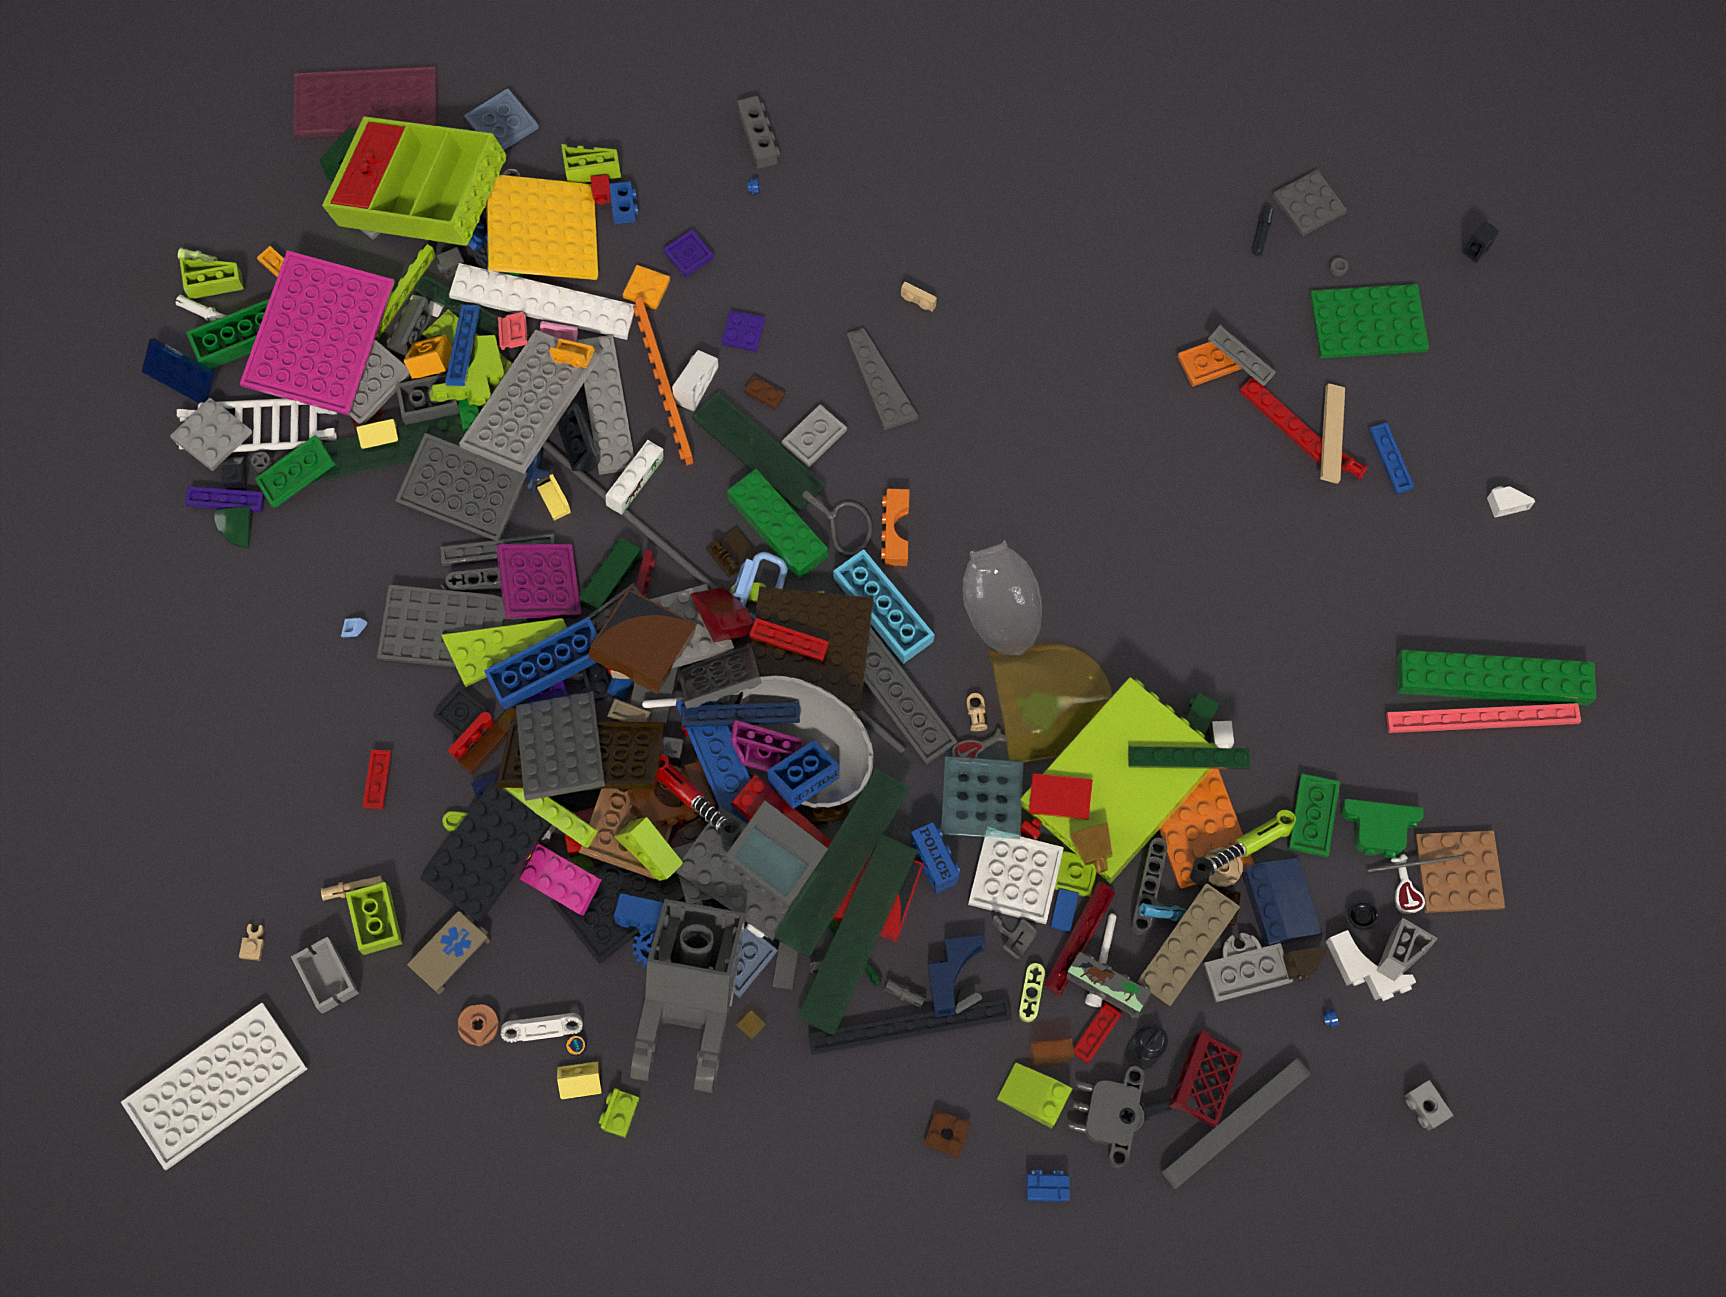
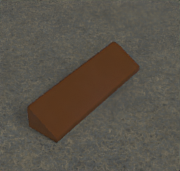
M514 707L508 708L458 764L471 775H474L507 739L511 721H517L516 709Z

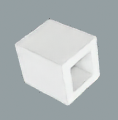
M1232 721L1212 722L1209 727L1211 742L1219 748H1231L1234 744Z

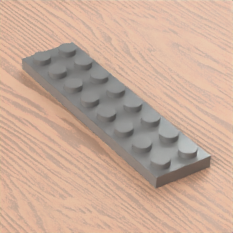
M613 335L577 340L578 343L593 346L595 349L594 353H597L600 358L584 382L594 445L600 461L598 464L599 475L624 471L633 460L634 453Z

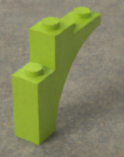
M495 335L476 337L473 345L474 360L468 369L465 386H448L446 383L432 385L429 394L431 401L443 402L451 399L464 400L468 398L469 405L481 406L487 403L491 395L488 384L495 385L500 383L504 375Z

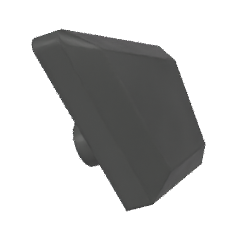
M978 984L958 990L955 1005L956 1014L982 999Z

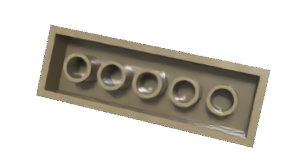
M1206 883L1136 983L1145 985L1151 991V994L1166 1005L1171 1006L1240 906Z

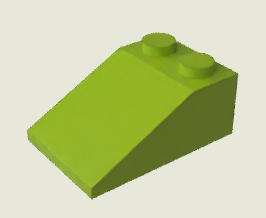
M1015 1063L997 1100L1052 1129L1072 1088L1049 1076Z

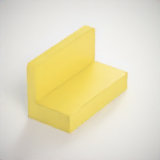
M394 419L356 427L362 449L398 441L396 431L398 427Z
M551 474L549 475L550 481L537 487L555 521L571 513L555 477Z
M598 1061L557 1067V1081L561 1099L601 1094Z

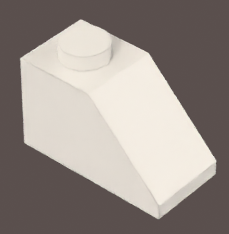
M1502 486L1492 489V492L1487 497L1495 518L1529 510L1535 503L1534 498L1510 486L1505 488Z

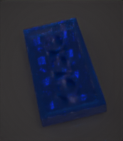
M155 338L149 339L141 372L197 403L206 402L215 371Z

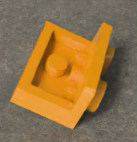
M559 338L555 348L550 347L549 350L553 361L570 364L577 368H587L595 351L593 346Z

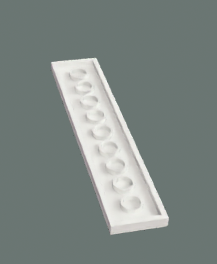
M461 263L458 265L449 293V297L452 299L511 313L524 312L525 316L578 327L579 329L604 335H613V337L625 340L628 339L635 314L633 306H636L622 301L495 271H488Z

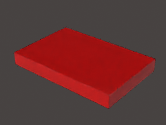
M1033 773L1029 814L1089 820L1093 780Z

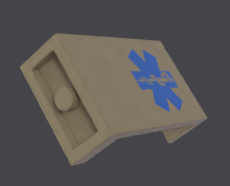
M458 911L407 964L410 969L439 995L445 990L443 985L484 942L487 944L490 942L487 937L489 933L482 926L477 928L473 924L475 920L467 913L463 915Z

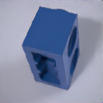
M631 182L609 184L614 224L636 222L635 215H638L637 204L633 203V199L637 198L636 190L631 187Z

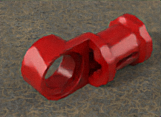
M1342 452L1341 459H1343L1344 464L1341 465V470L1350 472L1357 476L1358 480H1361L1369 466L1362 465L1355 461L1354 457H1350Z

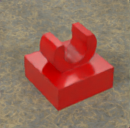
M1035 818L1031 824L1025 820L1019 831L1029 839L1038 840L1041 834L1038 829L1042 822L1038 818Z

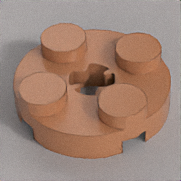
M482 1004L467 1007L458 1018L459 1035L470 1045L483 1046L488 1044L495 1038L500 1026L494 1010ZM476 1020L478 1022L482 1020L483 1028L474 1030L475 1025L473 1023Z

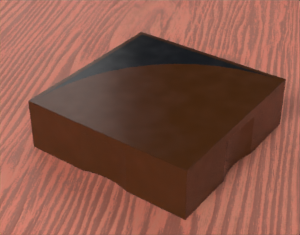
M628 588L591 644L588 658L613 671L626 675L633 682L658 694L670 675L674 663L682 656L692 640L697 624Z

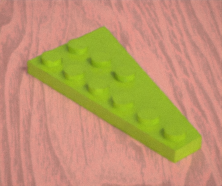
M563 618L441 636L464 685L467 687L486 678L484 670L566 629L567 626Z

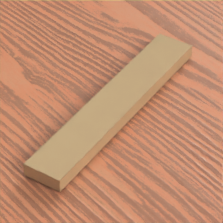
M1328 383L1325 386L1320 479L1338 484L1341 477L1345 387Z

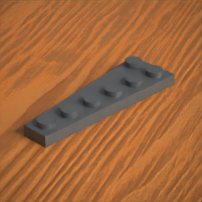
M862 328L847 333L848 342L883 429H890L917 420L918 414L865 329Z

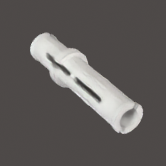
M179 295L176 299L181 301H176L177 306L204 317L206 321H215L227 316L217 312L213 307L208 308L183 295Z

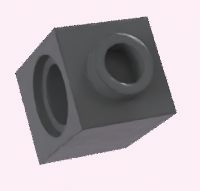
M457 247L437 255L439 261L436 263L440 273H444L446 279L456 274L459 263L464 264Z

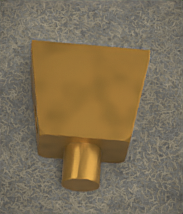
M1107 822L1070 834L1071 841L1085 866L1094 863L1097 873L1109 870L1105 859L1112 857V848Z

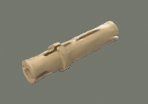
M379 875L345 884L340 882L336 886L321 888L322 899L326 901L337 897L346 898L347 892L382 883V876Z

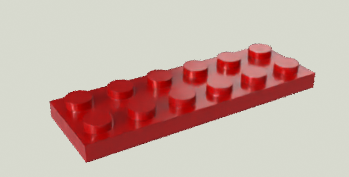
M755 774L730 805L750 821L756 813L757 807L765 800L828 848L814 869L819 874L816 880L819 882L823 881L842 856L843 850L796 809H792L772 788ZM755 825L776 845L808 866V862L760 825Z

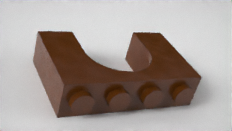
M700 761L684 765L680 773L704 794V800L709 802L711 807L714 806L716 808L718 805ZM626 789L637 819L647 817L656 829L665 824L672 826L682 819H694L700 814V812L690 809L685 804L680 807H669L662 804L656 798L653 789Z

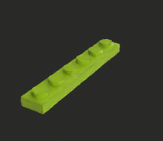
M426 244L424 249L419 251L417 259L409 266L407 274L400 279L396 290L391 292L375 340L378 341L436 257L432 246Z
M502 788L586 848L590 846L598 832L597 829L550 797L525 801L523 788Z

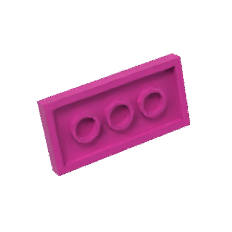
M538 844L520 880L576 913L584 915L602 879L547 847Z

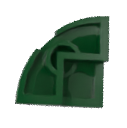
M237 507L214 511L217 529L227 537L226 540L236 546L249 548L251 509L249 507Z

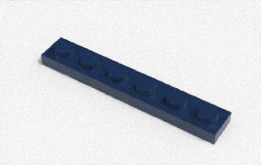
M799 702L703 705L688 709L686 706H681L682 727L733 726L734 720L751 725L799 723Z

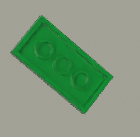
M314 435L257 476L255 480L270 505L276 508L336 464L319 437Z
M1301 773L1294 809L1296 822L1290 834L1289 850L1326 858L1329 856L1340 781Z

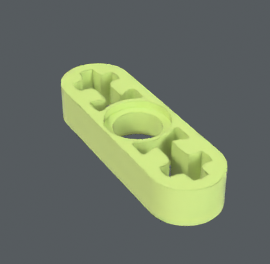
M1038 963L1031 964L1027 968L1019 1008V1017L1024 1022H1032L1038 1014L1045 975L1043 966ZM1037 968L1038 973H1041V975L1037 976L1035 983H1027L1028 980L1032 982L1033 974L1030 971ZM1033 987L1037 990L1038 994L1035 998L1027 996L1026 990ZM1024 1000L1030 1003L1036 1002V1005L1032 1004L1030 1009L1031 1012H1034V1015L1031 1014L1030 1017H1026V1013L1023 1010L1027 1009L1028 1003H1024Z

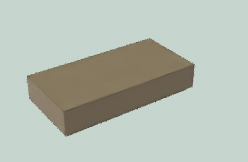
M615 699L608 713V718L618 722H648L652 713Z

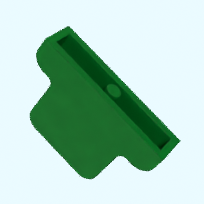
M1345 799L1341 803L1340 809L1341 816L1344 819L1354 821L1356 824V849L1364 852L1365 855L1384 854V857L1395 858L1396 855H1399L1406 848L1407 828H1416L1423 818L1424 808L1351 799Z

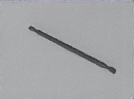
M1461 854L1458 856L1368 868L1367 872L1442 862L1457 858L1462 859L1464 857Z

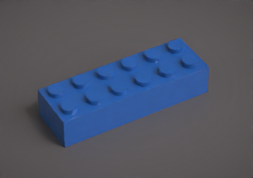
M589 617L484 670L500 704L505 710L597 663L588 658L590 646L598 635Z

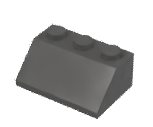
M427 298L410 300L408 305L403 308L400 321L396 322L392 337L390 336L387 340V348L395 357L404 359L412 344L421 341L422 333L427 329L433 317Z

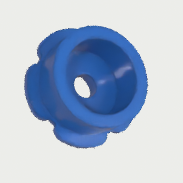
M752 177L751 181L747 182L748 192H752V195H754V193H760L759 179H753Z
M1326 1009L1327 1013L1323 1014L1326 1025H1331L1334 1028V1026L1339 1025L1335 1010L1328 1011Z

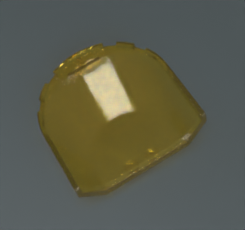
M1044 644L988 652V659H990L993 667L1005 728L1008 764L1059 757L1112 698V690L1103 670L1092 658L1075 648L1060 644Z

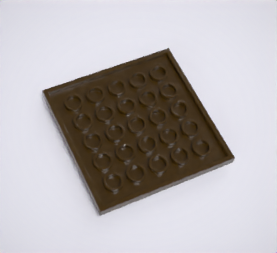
M759 587L755 619L758 618L829 642L824 660L820 661L752 638L751 646L760 677L787 676L804 680L832 693L852 711H860L874 598Z

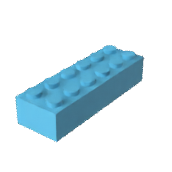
M864 549L833 571V579L846 595L874 598L871 625L903 664L934 642L935 634Z

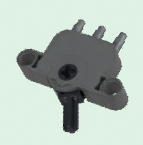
M1137 1066L1130 1067L1125 1072L1122 1084L1108 1080L1100 1081L1096 1085L1078 1081L1077 1088L1091 1092L1089 1104L1074 1101L1072 1107L1087 1112L1085 1124L1069 1122L1068 1125L1070 1129L1085 1133L1086 1137L1093 1142L1109 1145L1108 1162L1111 1167L1117 1169L1122 1168L1128 1162L1133 1134L1138 1131L1143 1122L1148 1121L1150 1116L1173 1109L1169 1107L1170 1098L1144 1105V1102H1140L1144 1072ZM1130 1072L1137 1073L1139 1076L1137 1082L1130 1080ZM1124 1112L1131 1117L1128 1122L1126 1119H1122ZM1114 1153H1120L1123 1156L1122 1163L1114 1161Z

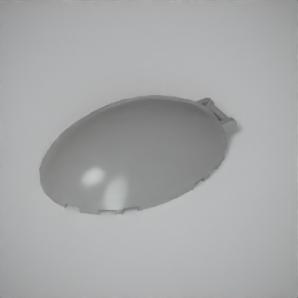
M767 676L761 677L762 684H759L757 687L747 688L730 696L726 705L736 704L741 692L744 694L739 704L799 702V723L760 724L755 726L806 740L805 746L815 740L839 764L840 778L801 803L802 805L814 808L832 807L853 799L863 790L873 769L874 755L872 743L866 728L858 716L832 693L819 686L793 677ZM728 726L730 732L732 733L733 726ZM745 766L748 773L752 776L756 774L769 786L768 772Z

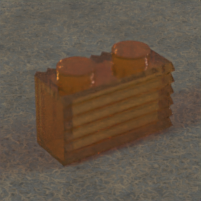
M1072 1038L1035 1042L1029 1046L1033 1066H1039V1064L1047 1065V1063L1055 1064V1062L1059 1063L1060 1061L1067 1062L1068 1060L1071 1061L1075 1056Z

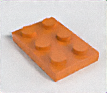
M1211 341L1180 352L1177 355L1192 387L1242 369Z

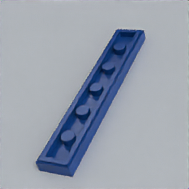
M461 305L445 380L448 386H465L480 314L479 305Z

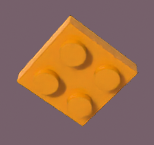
M636 265L624 290L623 298L635 302V298L642 297L644 306L657 310L670 282V276Z

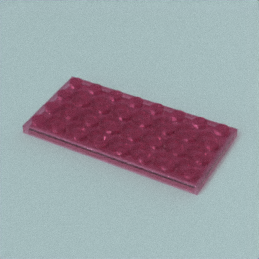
M420 67L295 73L294 138L341 136L348 128L357 131L363 117L437 126L436 68Z

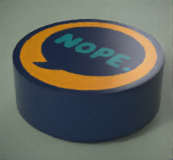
M573 1035L568 1038L565 1047L571 1056L578 1057L584 1054L587 1045L583 1037Z

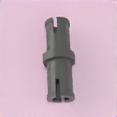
M889 979L885 987V991L919 1008L922 1007L926 998L925 995L910 989V986L901 985L892 979Z

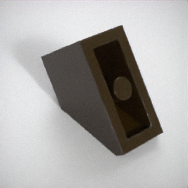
M1327 946L1291 951L1284 955L1283 960L1289 980L1297 979L1299 982L1310 979L1309 975L1318 970L1327 952Z

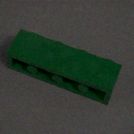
M623 538L619 542H615L611 548L610 555L602 560L599 571L594 572L591 576L590 584L587 588L584 587L579 595L581 605L594 612L611 600L642 557L641 549Z

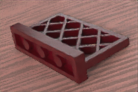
M1202 1030L1194 1036L1169 1107L1175 1110L1179 1108L1216 1127L1243 1054L1209 1037L1210 1033ZM1208 1043L1215 1046L1218 1054L1209 1055L1207 1050ZM1225 1054L1235 1057L1232 1065L1228 1066L1224 1057ZM1219 1057L1223 1068L1216 1070L1211 1059ZM1204 1061L1208 1062L1211 1072L1203 1074L1200 1067L1201 1062ZM1225 1070L1228 1077L1227 1082L1221 1083L1217 1072ZM1213 1074L1217 1085L1209 1088L1205 1077ZM1201 1079L1205 1090L1197 1092L1194 1086L1195 1080ZM1219 1088L1222 1097L1221 1100L1215 1102L1211 1090ZM1206 1092L1210 1104L1203 1106L1199 1094ZM1194 1096L1198 1108L1192 1109L1186 1105L1188 1098ZM1213 1107L1215 1112L1214 1119L1207 1116L1204 1108Z

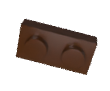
M756 376L752 377L744 389V393L776 410L785 397L784 392Z

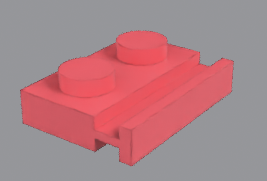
M524 312L507 315L506 318L502 319L498 317L499 342L502 350H505L506 347L514 348L528 344Z

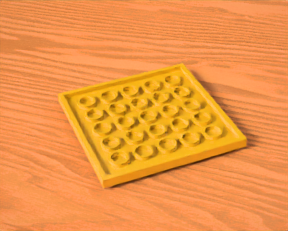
M499 175L486 202L488 271L597 280L595 200L592 197L591 184Z

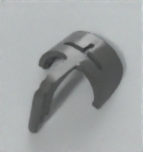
M995 915L992 925L1008 937V941L1002 946V949L1016 959H1020L1037 934L1036 929L1026 920L1022 919L1016 930L1010 933L1001 925L1002 921ZM1024 932L1021 938L1019 939V942H1021L1023 945L1017 942L1013 948H1010L1016 941L1020 933Z

